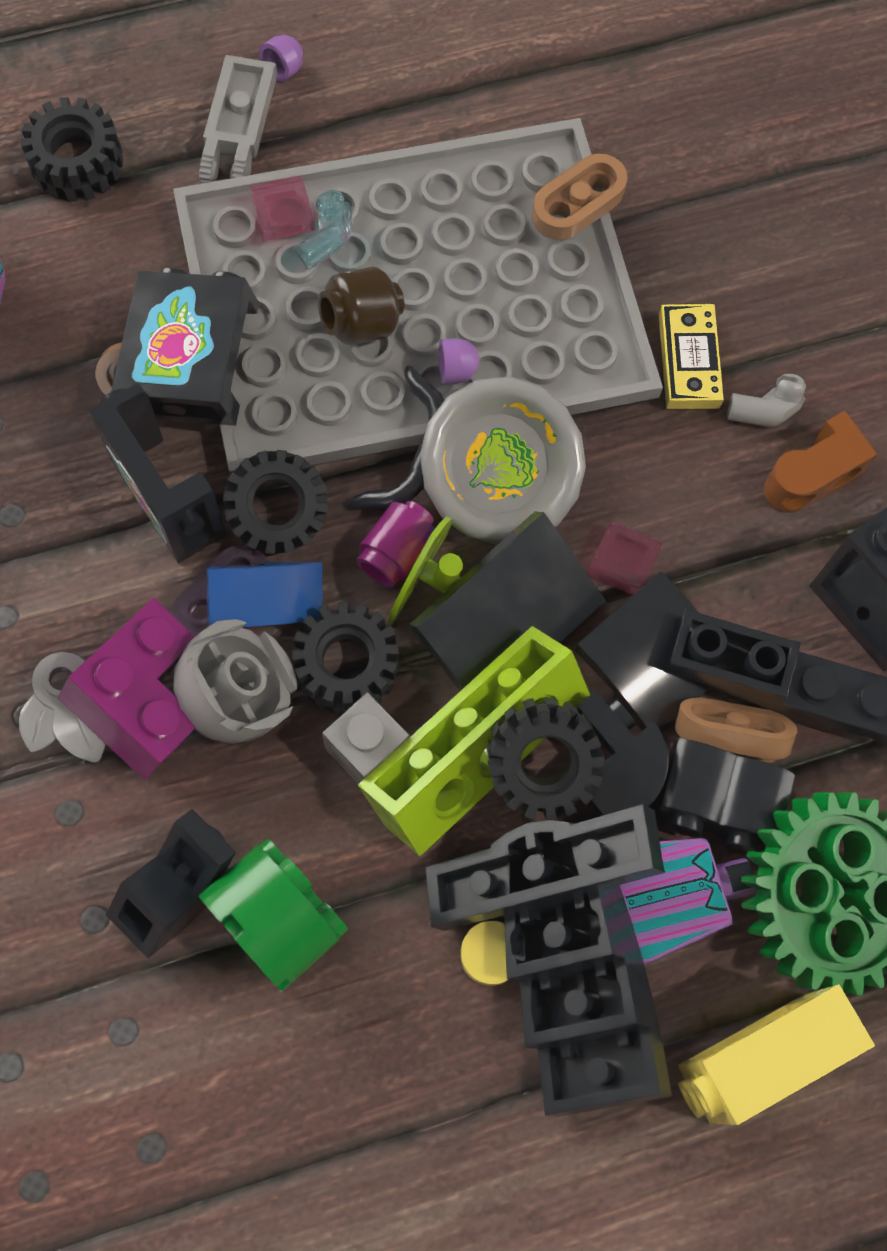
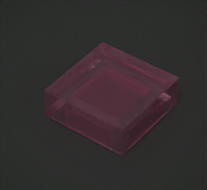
M302 175L250 186L251 198L263 241L315 231L314 217Z
M610 521L587 574L634 595L644 586L663 543Z

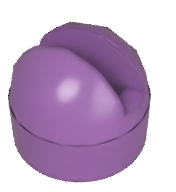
M286 34L274 36L259 48L260 61L276 63V81L285 82L295 75L302 66L303 49L294 37Z
M458 338L439 340L438 361L442 384L461 383L469 380L476 373L480 357L476 347L468 340Z

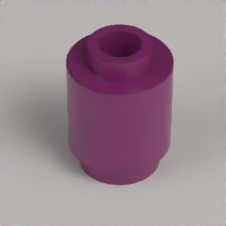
M407 501L405 504L392 502L360 544L362 553L356 559L359 568L371 579L389 588L394 587L398 580H406L428 538L435 530L432 526L434 522L432 515L421 505L412 501Z

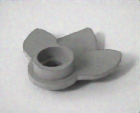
M56 652L46 656L38 663L32 676L34 694L20 712L19 730L27 748L32 753L43 750L58 740L62 747L72 755L82 760L96 763L101 759L106 744L57 699L61 690L54 689L51 685L52 677L57 672L68 671L72 674L85 662L84 659L76 654Z

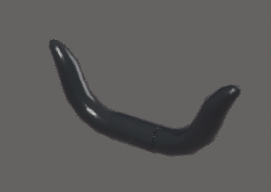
M407 365L404 370L405 380L410 391L426 406L428 419L430 420L445 400L439 390L425 380L412 366ZM424 436L410 470L400 484L391 489L365 491L353 497L348 502L347 509L351 511L362 509L387 510L392 502L405 504L407 501H412L424 489L420 451Z

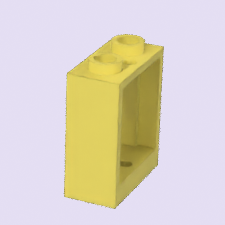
M835 985L803 994L682 1062L678 1067L685 1079L680 1081L678 1085L687 1105L697 1118L705 1115L709 1124L739 1125L873 1048L875 1044L840 985Z

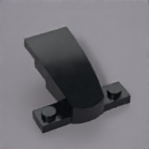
M643 804L576 824L554 820L527 823L507 832L491 844L490 849L426 867L431 927L446 931L504 915L507 979L520 982L525 1047L538 1049L545 1116L561 1117L672 1096L657 1014L632 920L619 886L665 873L655 811Z

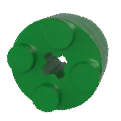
M268 838L260 845H255L198 895L219 922L223 923L236 942L281 992L310 968L349 930L325 901L322 902L311 889L313 885L288 857L285 858Z

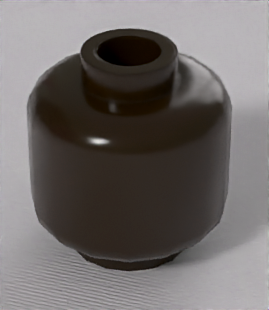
M368 267L332 275L325 286V291H321L318 298V311L324 329L329 335H335L345 345H356L391 336L397 328L399 315L403 313L405 307L404 296L400 286L396 282H392L387 273L378 267Z

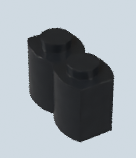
M679 738L669 751L667 776L656 801L655 816L666 820L665 827L674 833L688 837H700L702 831L709 832L725 839L724 846L731 851L747 855L748 851L760 852L765 850L767 846L760 839L757 832L759 829L779 830L773 813L776 810L787 811L795 774L763 761L736 756L709 744Z

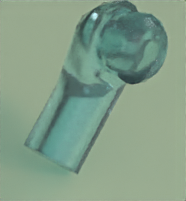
M328 190L318 196L316 200V209L320 212L318 215V231L296 246L299 258L308 269L314 268L342 249L351 238L352 210L350 205L344 202L343 194L337 190Z

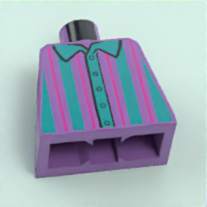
M706 839L660 841L665 873L619 885L632 920L644 965L695 943L732 924V915L727 901L755 894L756 888L741 882L742 876L753 874L746 858L716 865L710 845Z

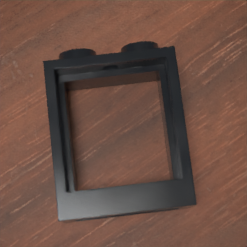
M887 507L851 533L809 585L883 672L887 670ZM864 610L868 615L867 620L859 619L856 611Z

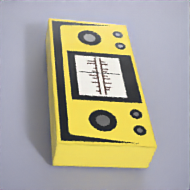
M661 305L658 315L666 409H720L724 399L715 305Z

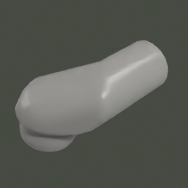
M784 374L777 379V387L771 389L762 398L732 393L727 411V420L765 427H776L801 409L805 401L803 394L806 384L798 375Z

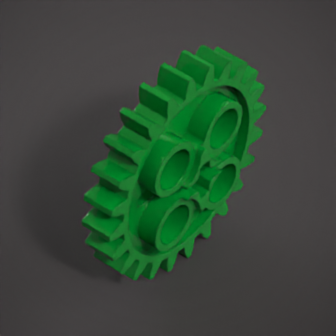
M816 792L813 794V799L795 798L792 800L793 812L776 810L773 813L779 830H758L757 833L760 839L767 846L765 851L747 852L746 856L759 868L757 874L742 876L741 882L756 888V897L750 898L741 904L742 909L758 911L760 917L748 928V932L751 935L769 938L759 952L760 955L765 958L780 959L776 972L782 976L796 978V985L816 991L817 989L821 990L840 985L844 993L857 996L863 995L864 985L881 989L884 987L883 972H887V811H878L879 800L858 799L857 793L836 792V794L834 792ZM841 838L844 842V854L842 859L839 855V844ZM800 876L803 889L801 896L798 898L795 886ZM875 889L877 890V894H878V900H877L876 906L874 905V898H873L874 893H875ZM835 927L837 931V938L834 946L832 947L831 934L833 928Z

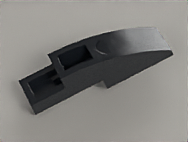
M685 609L669 667L720 694L751 707L780 713L794 723L825 733H829L833 728H837L887 743V677L800 652V642Z

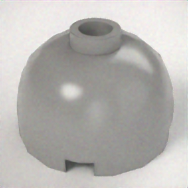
M237 619L216 621L188 643L174 667L173 694L177 697L180 709L194 725V730L208 739L230 744L257 739L286 719L293 706L288 708L290 705V694L297 690V678L290 659L275 638L265 631L257 636L252 631L242 628L247 622Z

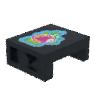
M164 268L160 272L138 271L111 391L120 388L126 389L135 383H141L148 394L156 419L236 426L240 404L232 394L231 386L246 314H257L259 305L246 278L226 271H218L212 275L187 274L182 270L174 268Z
M135 383L126 389L120 388L111 391L101 399L98 405L88 410L110 460L177 563L184 561L226 536L213 489L203 474L198 472L168 489L145 454L146 451L162 443L163 437L148 394L141 383Z

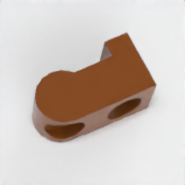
M845 410L826 421L813 442L814 446L805 451L791 450L778 458L764 484V495L775 509L791 513L802 510L862 476L877 456V452Z

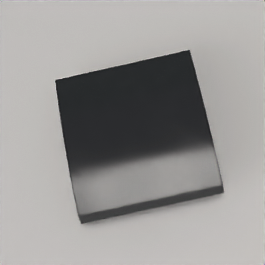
M661 571L580 641L575 652L615 692L613 697L623 705L642 731L652 723H655L662 733L677 719L680 705L684 700L700 698L710 688L669 667L685 609L699 612Z

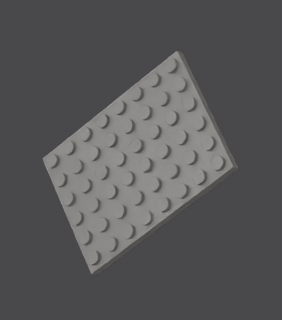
M581 118L173 188L190 274L212 275L218 271H226L240 277H245L259 302L257 314H246L231 386V392L240 404L236 426L220 425L230 475L243 460L265 450H286L289 453L298 454L305 458L309 464L316 465L419 445L429 422L426 406L408 387L404 377V370L407 365L412 366L425 380L439 390L444 400L449 395L476 380L499 377H512L540 385L563 403L571 415L660 397L663 386L610 213H606L577 235L565 240H554L543 236L535 228L532 221L536 193L544 185L577 162L592 155ZM591 187L595 191H603L601 187ZM559 214L551 215L556 218H565ZM368 267H378L387 273L391 281L396 282L403 292L405 307L403 313L399 315L397 328L387 338L356 345H345L335 335H329L324 329L318 311L319 294L321 291H325L327 282L334 274ZM452 338L468 340L476 347L480 357L476 373L472 378L461 383L442 384L438 361L439 340Z

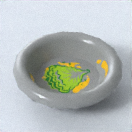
M512 377L476 380L449 395L429 420L420 451L424 488L443 519L446 516L453 519L452 526L466 537L498 545L534 511L544 512L554 527L558 526L578 500L586 470L582 434L567 407L540 385Z

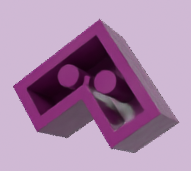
M152 598L68 677L57 698L144 780L195 729L194 725L180 709L177 697L161 683L174 669L186 646L195 636L155 598Z

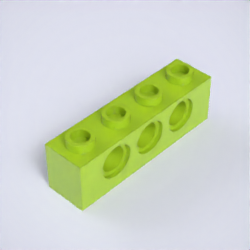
M531 626L363 779L358 786L384 826L418 856L427 851L494 787L488 765L487 745L488 740H493L492 728L498 721L503 724L506 721L504 712L512 706L518 712L525 708L523 701L532 698L536 705L544 704V697L555 698L559 706H563L567 702L577 709V705L590 696L573 652L534 626ZM546 737L538 738L528 744L522 753L521 761Z

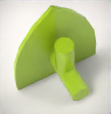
M446 516L428 538L393 605L387 621L388 625H393L420 580L445 593L461 578L459 574L463 563L456 554L448 553L443 555L439 563L433 561L449 533L453 519Z

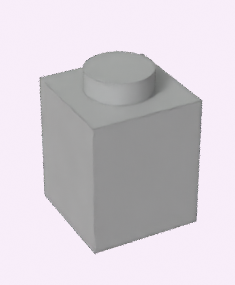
M368 692L322 733L326 751L358 784L409 738V734Z

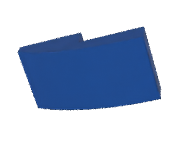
M321 561L263 562V565L206 566L208 626L216 621L233 619L247 622L243 627L299 623L303 622L309 615L314 620L319 617L318 609L323 607Z

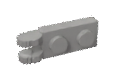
M225 55L203 135L205 146L199 170L200 184L216 181L220 168L221 153L235 155L230 179L251 174L252 158L257 156L277 79L276 63Z

